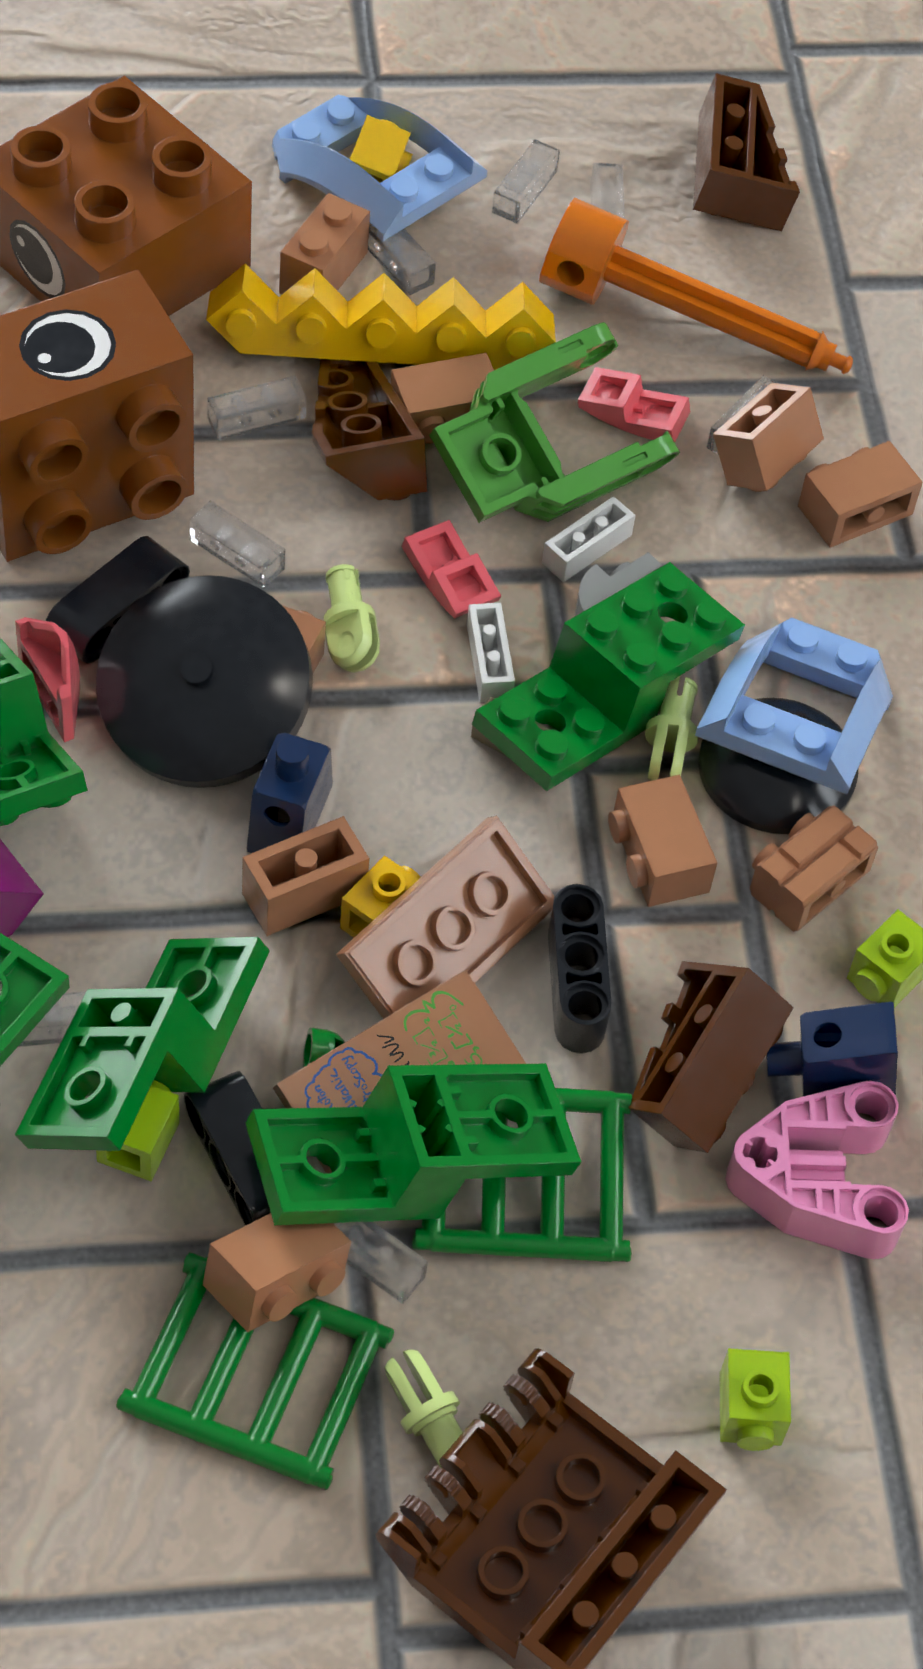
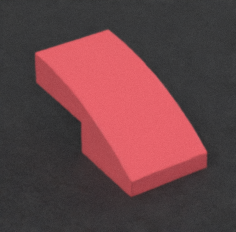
M599 367L594 368L578 398L579 408L618 429L650 440H654L668 431L675 442L691 412L689 397L644 390L640 374Z
M450 520L404 538L401 547L433 596L454 619L467 614L469 604L494 603L500 600L501 594L478 553L469 555Z

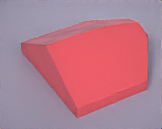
M27 617L16 620L18 657L32 671L40 702L64 742L72 740L75 736L81 688L78 658L74 644L67 632L54 622Z

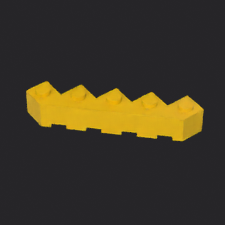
M245 263L210 292L206 320L240 354L420 365L487 353L493 369L496 370L556 343L554 314L524 282H521L485 310L453 277L416 306L385 273L347 301L314 268L278 297Z

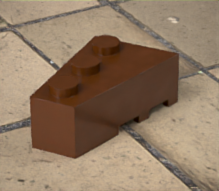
M718 73L715 74L699 112L693 210L782 232L800 191L796 181H790L785 164L788 158L784 148H778L773 136L776 126L760 84Z
M682 961L677 976L684 981L676 1005L673 1002L666 1004L661 1017L668 1024L660 1049L658 1047L650 1048L628 1109L674 1147L708 1153L712 1145L723 1135L726 1129V1122L741 1096L752 1086L755 1073L770 1047L781 1037L783 1025L794 1007L750 968Z

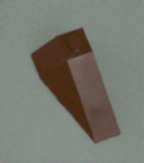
M321 359L318 377V400L315 402V424H313L312 440L325 464L378 501L385 499L398 501L408 498L411 494L427 492L425 438L378 363Z

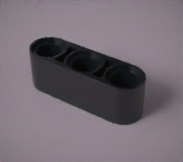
M140 537L55 604L49 612L46 621L56 623L67 632L74 644L77 657L87 664L93 663L100 659L106 639L121 616L134 603L156 588L176 580L189 578V566L151 537Z
M572 884L560 889L554 897L548 930V946L555 1035L558 1042L564 1048L571 1052L582 1054L592 1052L603 1042L612 1002L604 905L601 896L587 885ZM567 918H578L584 922H574ZM573 965L583 966L584 968H586V969H588V970H585V971L575 970L574 968H572V967H570V966H573ZM584 1014L591 1017L592 1020H581L573 1015Z
M236 1071L210 1082L205 1093H184V1103L189 1119L244 1225L246 1226L270 1214V1208L245 1124L252 1110L262 1109L245 1076L240 1071Z

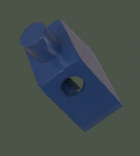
M287 733L276 735L252 793L247 852L254 853L316 827L333 784L331 749L328 746ZM278 807L288 813L290 821L285 823L277 822Z
M894 1002L805 1012L800 1016V1041L776 1042L767 1052L768 1077L802 1075L803 1096L864 1081L880 1082L889 1087L896 1095L898 1049Z

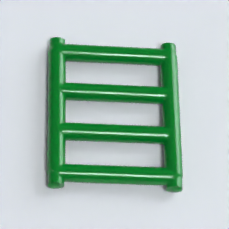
M555 1088L565 1117L566 1112L601 1114L599 1237L564 1235L565 1176H541L540 1234L505 1232L506 1178H482L481 1231L446 1229L445 1209L439 1219H422L421 1228H415V1234L412 1238L413 1249L442 1253L629 1262L632 1257L630 1241L623 1240L624 1114H630L631 1112L628 1107L631 1105L632 1094L602 1090ZM495 1112L498 1119L503 1124L508 1125V1119L502 1112Z
M189 1252L184 1259L182 1272L187 1274L182 1287L133 1390L124 1389L117 1400L116 1408L131 1414L137 1419L302 1483L328 1490L332 1484L334 1468L329 1467V1464L379 1347L387 1348L394 1337V1329L380 1324L376 1320L315 1297L295 1307L289 1314L298 1317L299 1320L248 1434L213 1421L254 1330L247 1332L234 1318L191 1411L156 1399L207 1290L203 1286L208 1257ZM324 1327L356 1340L306 1456L271 1442L319 1332Z

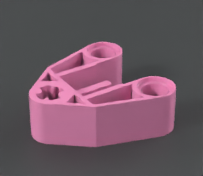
M864 1081L785 1101L741 1134L735 1142L725 1177L729 1190L735 1197L783 1233L863 1258L874 1260L886 1257L892 1253L908 1220L909 1209L907 1202L898 1191L891 1187L851 1184V1181H845L846 1156H843V1154H868L882 1148L898 1114L899 1104L896 1095L889 1087L880 1082ZM858 1114H868L875 1118L876 1122L866 1121ZM866 1218H878L881 1221H883L887 1227H876L869 1223V1221Z

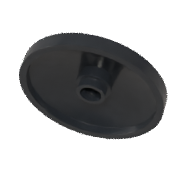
M210 575L183 578L167 583L134 603L121 616L107 637L100 655L96 674L97 702L102 720L110 736L125 756L143 771L160 780L195 788L228 785L262 770L276 735L279 733L297 735L308 712L313 687V671L307 645L297 624L287 610L271 595L250 583L234 578Z

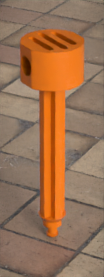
M575 197L567 207L548 248L540 272V283L594 305L606 282H609L806 367L805 371L818 368L826 372L830 365L841 370L842 374H846L852 368L853 357L850 355L846 357L835 352L838 345L828 341L823 331L822 333L623 248L622 244L629 225L628 220Z

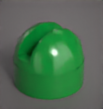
M310 1027L305 1039L303 1067L345 1043V1041L335 1032Z

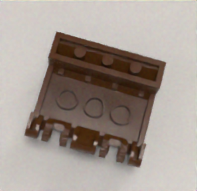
M535 1348L517 1369L518 1374H513L503 1385V1390L509 1396V1400L526 1422L524 1427L521 1429L514 1422V1418L510 1416V1413L504 1408L489 1402L479 1413L481 1420L474 1419L440 1458L441 1467L434 1465L424 1477L426 1479L425 1482L428 1484L427 1486L430 1487L432 1493L449 1514L442 1522L426 1502L419 1499V1497L409 1494L399 1506L402 1514L394 1512L375 1535L380 1545L413 1588L512 1668L587 1669L722 1499L727 1489L676 1450L664 1465L570 1394L575 1373L548 1352Z

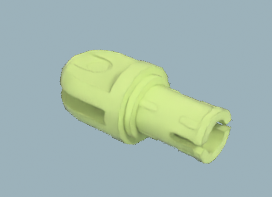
M348 564L337 565L330 568L326 573V583L328 584L331 608L324 615L327 647L334 663L346 671L355 673L366 670L375 662L379 654L380 638L375 611L371 605L362 601L358 569L355 570L354 566Z
M680 676L670 682L660 708V714L650 719L646 725L645 737L650 745L653 746L647 777L649 781L657 780L659 777L663 751L674 753L670 776L679 774L681 776L685 752L694 749L698 743L699 737L695 736L697 727L691 721L698 685L690 678L685 677L681 696L677 695Z
M405 1350L403 1351L405 1360L427 1401L421 1404L397 1361L393 1357L389 1359L384 1367L386 1376L407 1413L400 1423L406 1434L422 1435L437 1464L441 1467L440 1458L463 1433L454 1417L458 1412L456 1407H458L460 1401L454 1391L443 1393L419 1351Z

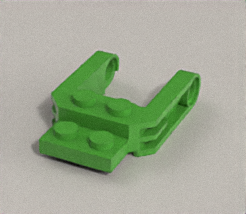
M605 322L593 325L489 372L485 380L480 384V387L474 392L469 412L435 427L430 433L431 440L478 523L512 507L518 512L550 522L656 471L679 455L678 447L669 432L666 431L662 436L641 446L639 442H636L565 476L561 469V462L527 402L521 399L600 362L614 352L618 347V343Z

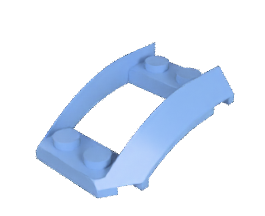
M338 94L277 130L272 141L274 157L278 161L280 170L279 179L285 184L293 179L305 182L326 195L330 193L369 210L370 224L377 229L376 236L382 242L487 177V170L434 126L402 107L372 98L345 97ZM369 115L379 120H389L399 128L411 132L409 140L426 150L428 154L379 183L362 167L340 154L339 151L357 141L366 116Z
M790 618L747 640L741 646L724 673L696 729L695 736L848 794L854 776L885 711L888 710L891 704L893 694L877 649L795 618ZM762 663L857 698L842 733L744 696Z

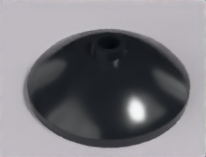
M785 698L755 699L842 733L841 727L835 721L807 704ZM705 739L702 740L699 751L698 766L700 777L714 803L724 813L739 823L772 834H789L793 826L805 814L811 813L816 817L829 806L835 805L843 812L854 794L858 780L857 770L848 794H844Z

